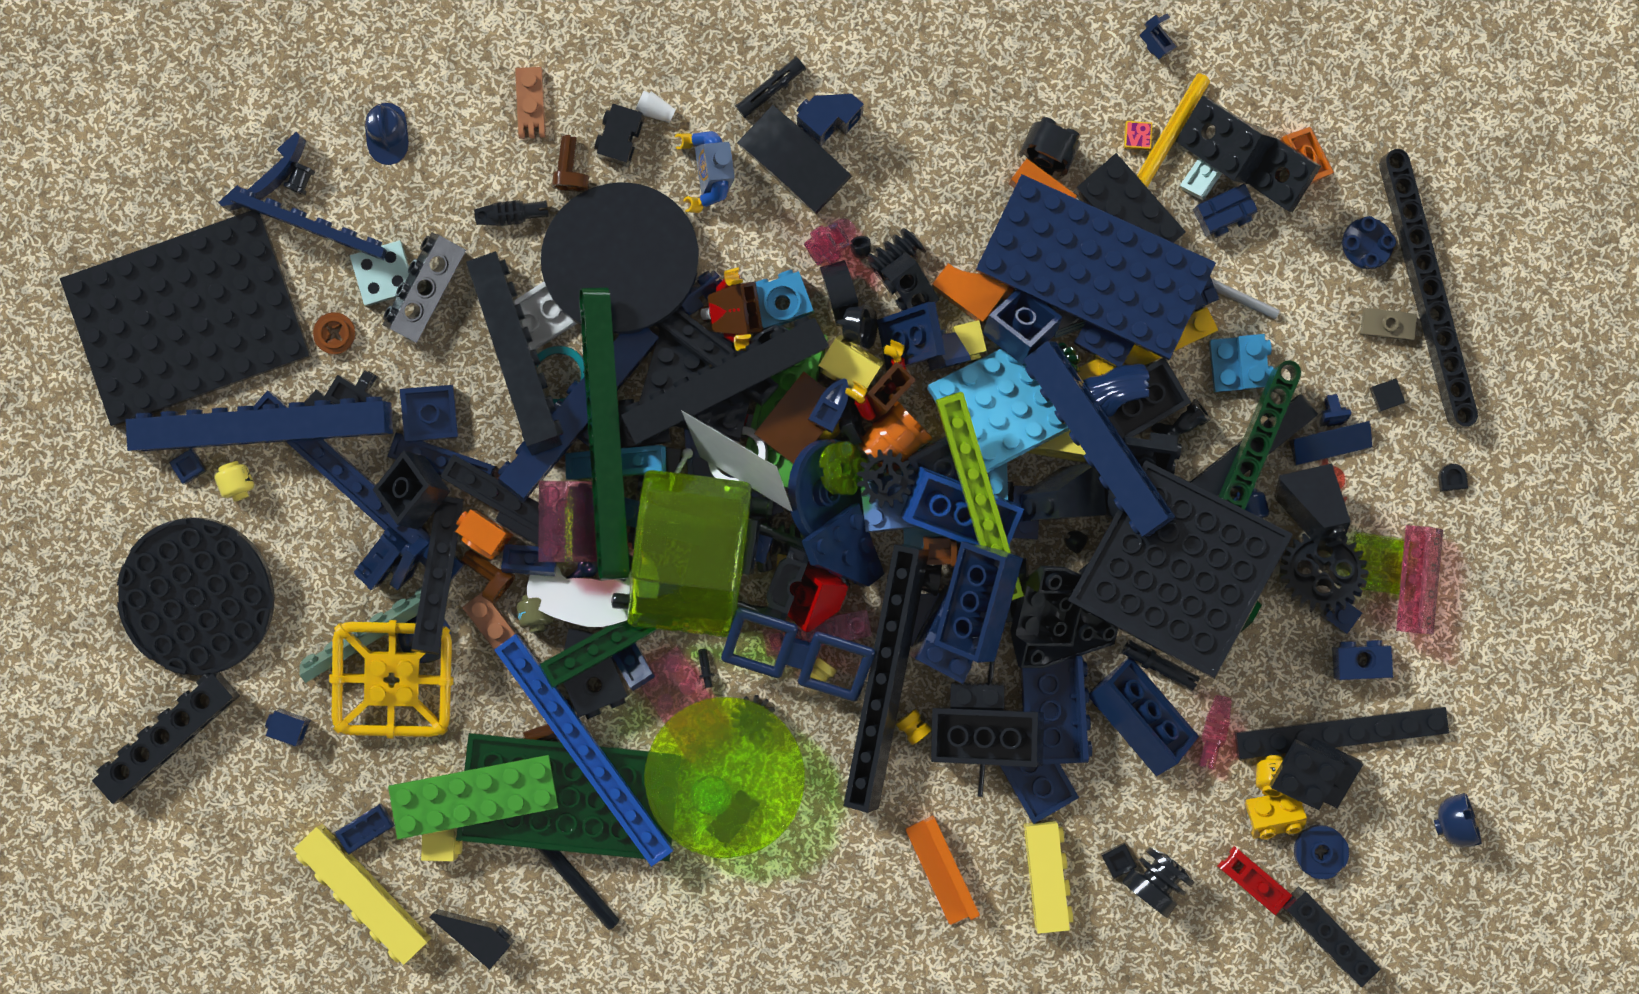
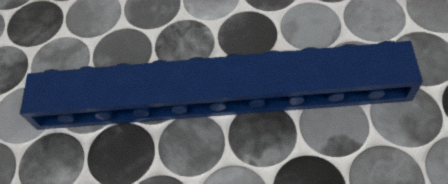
M366 397V402L359 403L356 402L355 398L340 399V404H331L330 400L314 401V406H305V402L288 403L289 408H279V404H264L261 410H254V406H238L237 411L228 412V408H212V413L204 414L202 409L186 410V415H178L177 411L161 412V417H152V413L135 414L136 418L126 419L127 451L144 452L393 434L391 402L382 401V397Z

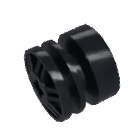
M1149 846L1146 852L1155 859L1153 863L1150 864L1141 857L1139 861L1147 869L1146 872L1143 874L1132 868L1122 883L1167 918L1178 905L1170 893L1175 891L1183 896L1186 894L1177 885L1180 880L1190 887L1195 882L1190 878L1186 869L1167 854Z

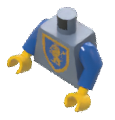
M714 131L693 133V135L690 133L675 135V138L681 137L682 145L677 146L676 149H691L693 146H696L695 154L701 196L700 198L690 196L684 198L683 201L685 203H691L690 208L685 210L686 212L700 213L703 210V206L708 207L724 200L735 179L730 143L722 142V138Z

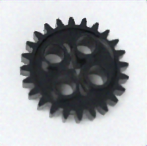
M1302 534V543L1294 539V548L1287 547L1285 553L1288 556H1282L1281 563L1284 565L1280 566L1279 572L1285 575L1281 576L1280 582L1288 583L1284 588V592L1293 591L1291 601L1299 598L1300 608L1309 604L1310 612H1313L1315 607H1319L1321 614H1324L1325 608L1328 607L1332 614H1334L1337 605L1344 611L1346 609V601L1352 605L1355 604L1356 599L1354 595L1362 596L1363 591L1361 588H1365L1367 581L1362 578H1367L1369 571L1364 569L1367 566V560H1360L1363 557V551L1355 552L1357 543L1354 542L1348 545V536H1346L1345 540L1337 546L1327 547L1323 545L1318 547L1306 534ZM1327 551L1331 556L1323 558L1318 555V552ZM1310 555L1313 558V560L1307 558L1306 556ZM1300 567H1307L1311 570V573L1301 574L1298 569ZM1345 569L1350 575L1343 577L1338 575L1336 571ZM1334 583L1341 586V588H1337ZM1323 585L1328 587L1330 591L1328 593H1320L1316 588Z

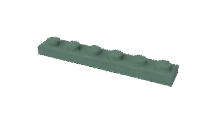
M422 587L417 589L410 598H403L397 601L392 606V609L387 612L377 613L369 622L397 620V623H405L417 616ZM352 632L365 646L387 634ZM343 639L344 660L358 652L346 639ZM332 641L324 647L323 651L316 655L310 654L302 660L299 675L305 683L332 667Z

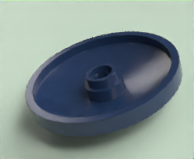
M826 439L812 442L800 452L792 466L788 483V500L792 508V518L805 538L850 504H859L864 516L861 488L857 486V483L862 479L857 476V472H864L860 465L862 460L851 446L840 440Z

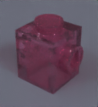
M836 222L826 227L821 225L810 233L811 238L804 243V246L816 265L819 266L825 262H828L830 265L843 257L841 252L852 243L839 222Z

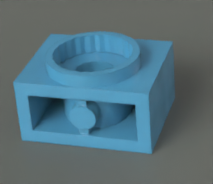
M787 270L778 274V279L769 282L768 279H763L756 282L764 330L774 325H784L814 314L799 271L793 273V270ZM779 298H786L789 300L790 306L786 310H779L775 306L776 301Z

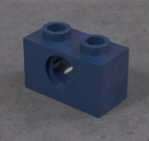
M1382 640L1366 641V646H1356V641L1340 642V647H1332L1334 679L1393 678L1392 646L1383 645ZM1363 652L1367 656V662L1364 666L1360 667L1357 663V657Z

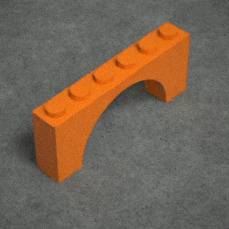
M1027 158L1009 182V185L1015 189L1021 174L1073 198L1077 197L1076 194ZM949 263L932 284V288L975 321L979 320L980 325L984 320L987 321L988 316L996 309L995 306L999 300L1005 301L1014 290V288L988 276L965 272L953 267Z

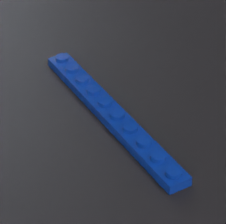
M518 633L494 649L652 867L673 852L674 849L560 691L557 687L551 688L539 667V662Z

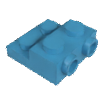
M1265 334L1209 340L1214 393L1265 388L1273 370V366H1268L1267 355H1271L1272 351L1271 342L1269 339L1265 340Z

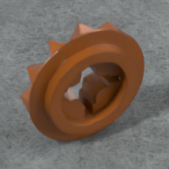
M337 312L327 313L315 323L313 338L316 345L322 351L329 354H342L351 348L353 341L356 339L355 326L350 318L344 314ZM327 326L333 329L340 327L339 335L343 340L341 341L336 338L330 340L332 334Z

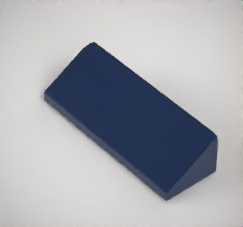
M1370 421L1289 440L1295 466L1371 448L1372 434Z

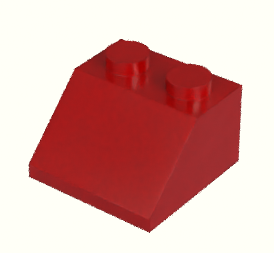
M808 561L801 582L796 581L790 586V592L795 597L788 616L803 631L811 632L840 611L848 586L837 576L829 573L828 570L814 567Z

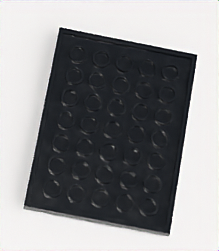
M253 210L60 278L110 426L113 427L126 423V419L136 418L135 414L154 413L312 357L261 213Z

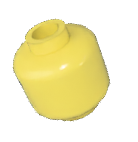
M234 461L218 468L219 472L215 474L214 478L223 498H232L236 502L249 497L248 491L254 488V482L245 464H239L238 461Z

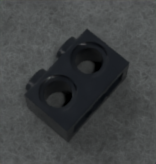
M907 252L881 270L886 279L883 284L891 295L895 293L898 298L895 300V303L901 311L927 302L936 303L940 300L919 264Z

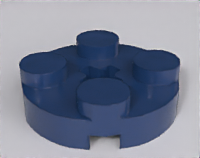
M1313 825L1299 833L1294 844V858L1299 868L1311 877L1330 879L1336 876V873L1342 867L1346 866L1349 859V847L1342 835L1332 827ZM1319 845H1323L1324 849H1328V854H1324L1323 859H1319L1318 855L1315 854V849H1318Z

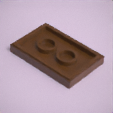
M803 371L755 431L754 435L791 464H794L800 452L812 442L818 441L826 431L808 421L826 388Z

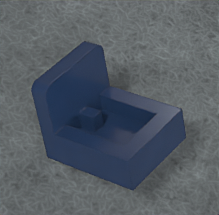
M1168 13L1161 17L1155 15L1144 24L1146 29L1139 35L1146 43L1149 52L1156 56L1158 60L1171 53L1177 47L1161 27L1170 18Z

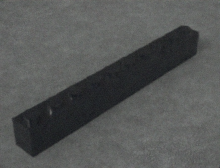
M894 544L874 646L875 656L869 671L843 804L844 807L866 813L879 809L929 549L907 544Z

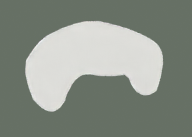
M635 549L629 554L638 558L625 582L620 579L604 581L587 578L566 579L562 576L559 567L556 565L555 576H529L527 596L528 599L540 598L541 604L538 610L549 616L587 627H605L626 621L643 612L612 608L611 599L613 593L658 596L660 586L655 561L647 552Z

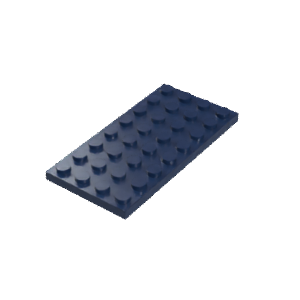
M1021 174L976 267V271L1170 360L1216 262Z

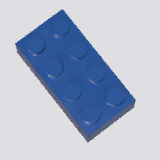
M920 466L914 480L915 485L910 490L911 495L908 496L900 516L905 522L958 542L964 541L979 545L960 481ZM994 495L1009 545L1024 509L1015 502Z

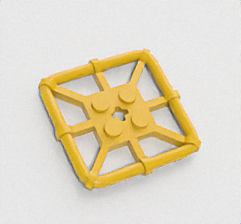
M389 620V622H346L335 626L332 639V674L329 675V682L332 683L331 717L334 725L333 730L346 735L387 736V739H394V736H443L448 731L447 727L450 722L451 685L454 684V677L451 676L452 640L449 634L450 629L444 626L442 630L440 675H419L420 658L426 653L396 652L397 633L414 634L416 623H397V620ZM352 632L389 633V652L370 651ZM343 639H346L365 658L364 674L343 673ZM389 673H394V676L399 678L400 681L395 682L394 685H389V682L385 681L384 678L388 677ZM343 683H364V699L342 718ZM419 684L440 685L439 719L419 700ZM368 706H388L387 725H349V723ZM395 706H413L432 726H395Z

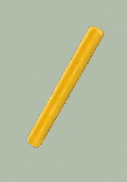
M1198 73L1136 175L1146 187L1149 186L1208 87L1210 80L1206 75Z

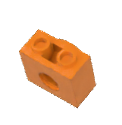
M470 509L468 513L464 511L456 523L459 527L455 532L463 536L461 540L490 560H493L495 556H500L504 550V545L508 544L514 535L477 510Z

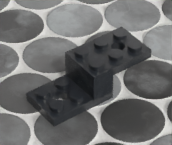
M1202 95L1175 141L1231 180L1250 185L1289 212L1295 210L1321 168V165L1263 127L1245 122L1204 95ZM1214 125L1215 135L1208 139L1206 131L1209 126ZM1287 168L1290 175L1288 180L1282 183L1280 181V172Z

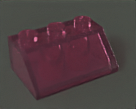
M539 481L538 562H597L592 481Z

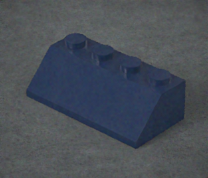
M961 541L934 645L977 663L994 662L1023 558L999 549Z
M1130 657L1103 678L1089 693V698L1094 705L1103 713L1156 777L1177 765L1199 737Z

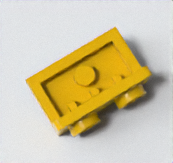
M1283 794L1279 797L1262 796L1245 801L1252 825L1251 834L1253 839L1261 838L1262 840H1267L1281 833L1292 835L1299 833L1305 828L1307 816L1303 804L1294 798Z

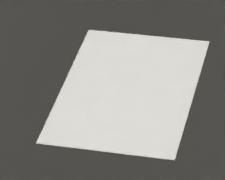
M682 411L701 458L789 511H792L777 466Z

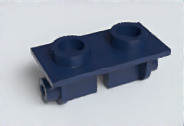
M714 270L711 273L706 271L698 276L697 282L694 284L689 296L679 309L691 316L704 305L699 297L703 295L708 301L709 294L716 292V287L722 281L721 279L716 281L720 276Z

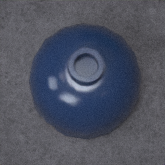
M1467 794L1454 795L1443 801L1438 809V819L1434 820L1438 835H1444L1446 840L1456 847L1464 848L1482 844L1480 830L1476 826L1475 814Z

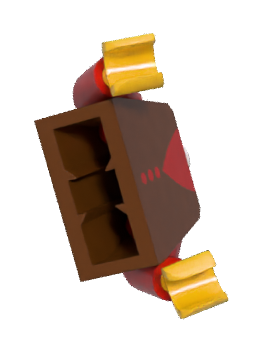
M737 267L724 271V279L716 287V292L709 294V306L702 307L701 317L705 322L711 321L714 332L722 333L726 339L733 342L736 351H747L745 347L749 345L751 333L762 332L763 328L756 281L743 283V279H740L738 274L740 269Z
M892 339L890 346L886 345L884 348V354L893 357L891 360L892 367L868 392L865 386L856 381H853L854 387L852 390L849 388L845 390L846 395L855 399V404L861 416L866 420L878 421L916 380L906 371L904 358L901 357L904 352V345Z

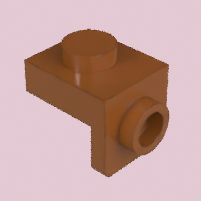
M945 536L923 537V548L929 549L927 565L951 564V567H955L961 544H957L956 540Z

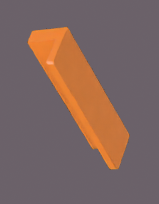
M934 815L907 827V835L948 923L952 925L967 917L972 920L980 916Z

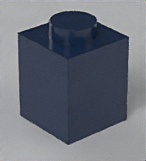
M283 709L275 710L267 718L265 728L268 729L266 736L295 747L302 745L311 719Z

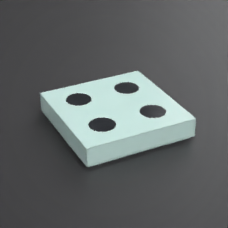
M400 240L381 246L387 250L384 261L362 252L350 255L365 306L396 298L397 288L402 282L405 283L409 275V265Z

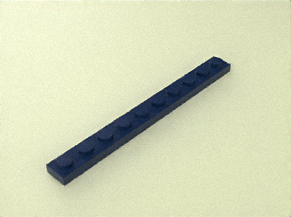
M269 390L254 405V410L263 409L264 404H279V408H289ZM325 439L286 442L384 530L391 528L407 543L413 544L420 537L428 543L430 542L431 534L424 527L417 530L397 525L372 490L376 485ZM429 545L420 561L424 566H426ZM456 556L454 557L451 581L465 566Z

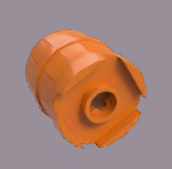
M896 401L890 408L891 410L874 422L872 427L862 436V443H859V446L867 455L871 454L874 458L878 457V450H881L883 455H887L890 449L892 450L893 457L901 453L903 455L901 462L903 463L908 460L910 455L916 453L923 444L926 446L933 437ZM883 462L878 463L877 465L879 467H882ZM896 464L893 465V470L896 472L900 467Z

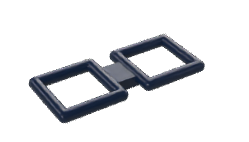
M742 607L736 610L721 655L723 662L774 678L782 677L785 666L788 665L801 669L798 678L800 686L852 702H856L859 699L875 656L873 648L820 631L814 633L811 642L795 638L798 626L794 623ZM744 620L786 632L774 666L733 654ZM821 644L863 656L851 690L810 678Z

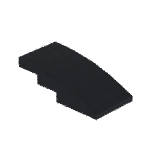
M774 105L737 142L764 170L777 179L781 186L815 214L852 177L826 150Z

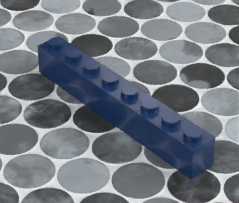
M648 328L632 334L621 335L616 333L619 336L613 343L617 391L656 346L659 337ZM585 376L580 382L575 380L566 391L569 395L563 402L558 400L555 403L556 411L552 412L554 420L559 419L564 434L560 435L563 445L532 456L525 441H523L515 451L517 457L511 463L509 461L505 462L498 471L500 475L498 478L499 484L523 503L588 427Z
M1047 341L1024 358L1023 361L1027 365L1025 368L1027 374L1032 380H1037L1041 386L1040 393L1047 402H1052L1056 408L1054 411L1056 417L1062 424L1066 423L1071 431L1069 435L1077 446L1081 445L1086 453L1084 458L1092 468L1095 467L1100 473L1099 480L1107 490L1110 489L1116 497L1114 502L1119 510L1127 513L1131 519L1129 524L1137 535L1141 534L1142 537L1150 536L1176 518L1057 342Z

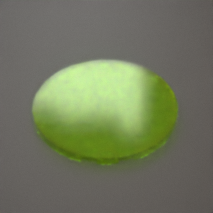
M714 697L685 707L666 722L651 745L645 764L644 779L650 809L658 824L675 842L692 852L712 858H733L762 850L779 838L788 828L797 814L802 801L805 785V768L801 750L795 737L777 715L750 700L736 697Z

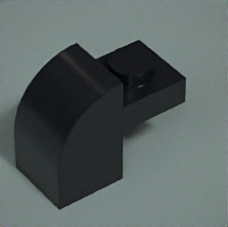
M845 260L820 267L835 323L837 320L843 319L847 308L859 306L853 281Z

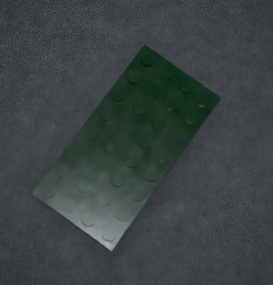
M469 733L464 771L549 755L558 808L457 828L456 841L645 859L561 742ZM599 746L672 845L681 754ZM670 854L660 861L670 862Z

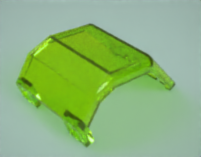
M656 470L644 473L636 527L627 622L632 627L649 629L653 627L657 630L674 632L678 630L682 631V633L728 637L738 604L750 509L751 484L744 481Z

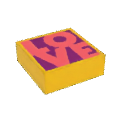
M1126 121L1124 149L1150 150L1152 122Z

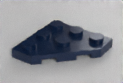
M850 504L802 540L812 566L828 570L829 573L842 579L851 580L858 586L869 587L885 574L871 535L865 530L864 516L859 504Z

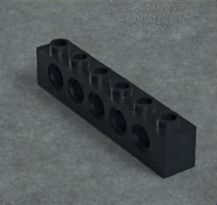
M208 672L196 682L198 686L192 692L188 690L176 700L178 704L172 710L167 708L156 718L158 722L154 726H147L136 735L138 738L136 742L132 745L130 743L126 744L116 753L119 756L112 763L110 761L106 762L96 771L98 775L92 782L112 804L122 802L240 697L220 672L212 674ZM203 693L210 700L207 707H204L200 702ZM183 711L188 713L190 718L187 725L183 724L180 719ZM163 729L167 730L170 736L167 743L160 736ZM143 747L149 751L148 760H144L141 756V749ZM122 765H126L129 769V776L127 778L121 774Z

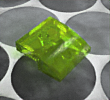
M1355 531L1352 542L1357 543L1355 552L1363 551V557L1360 560H1367V566L1364 569L1369 571L1368 577L1362 578L1367 581L1366 587L1361 589L1401 595L1406 573L1404 563L1409 541L1403 538Z

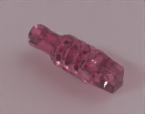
M1216 695L1209 713H1207L1201 737L1204 746L1200 762L1198 763L1201 767H1206L1207 760L1210 759L1208 768L1214 770L1216 768L1219 749L1225 745L1231 721L1232 699L1229 697Z

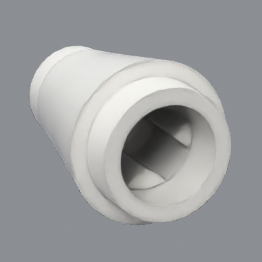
M643 91L635 110L642 112L646 117L670 123L676 110L652 91L650 93Z

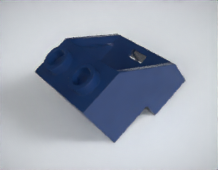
M853 94L816 95L810 101L805 99L797 108V126L822 146L837 129L846 135L863 116L864 104Z

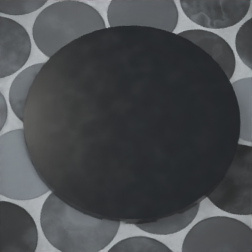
M617 182L599 185L571 199L551 221L541 249L543 279L549 294L558 308L571 320L581 325L580 289L607 287L610 292L613 333H620L621 335L641 332L643 329L660 324L669 318L689 296L698 274L699 247L695 231L687 215L667 195L651 187L635 183Z
M190 517L163 523L147 532L134 544L125 563L121 566L118 576L119 602H117V607L122 625L128 637L145 657L174 673L203 676L208 672L212 674L225 671L239 664L255 651L270 627L274 612L275 595L272 576L265 559L244 534L217 520Z

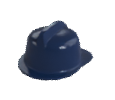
M393 103L376 105L366 116L367 147L369 154L375 161L384 165H392L401 161L408 151L407 120L401 108Z

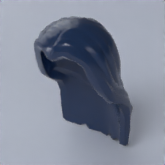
M1143 364L1119 366L1103 375L1083 380L1107 417L1113 416L1124 403L1149 397L1148 381L1150 376Z

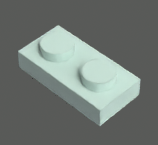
M1198 158L1180 184V187L1183 191L1204 201L1222 173Z

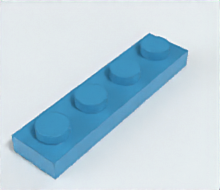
M666 446L621 448L623 476L666 473ZM590 451L565 453L566 480L592 479Z

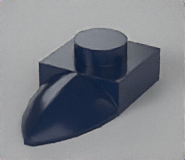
M843 378L836 381L824 391L808 421L833 433L845 411L848 401V395L845 393L846 388H848L847 379Z

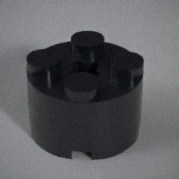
M1042 117L1041 121L1032 124L1019 155L1021 158L1025 155L1028 160L1049 175H1053L1054 171L1061 172L1059 176H1066L1080 147L1078 140L1080 134L1073 129H1064L1056 125V122L1051 118Z

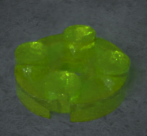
M847 441L832 443L824 449L821 455L819 468H823L824 476L820 477L824 487L832 494L853 495L858 489L857 483L862 481V478L857 476V472H864L860 463H867L865 458H862L860 451L855 445Z

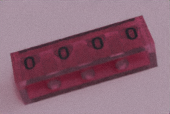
M1406 525L1396 631L1434 635L1443 529Z

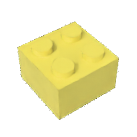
M839 335L834 339L818 366L823 368L822 373L832 380H836V378L840 380L843 378L847 379L848 388L851 390L854 387L853 381L860 383L868 390L885 362L859 345L845 341L843 335Z

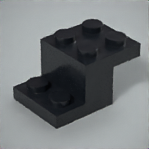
M1315 738L1310 746L1295 739L1271 780L1270 787L1317 810H1320L1323 803L1338 809L1361 770L1363 762Z

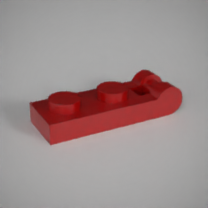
M1233 846L1229 851L1230 855L1225 861L1221 860L1217 867L1276 916L1293 895ZM1240 861L1244 864V867L1237 873L1232 868Z

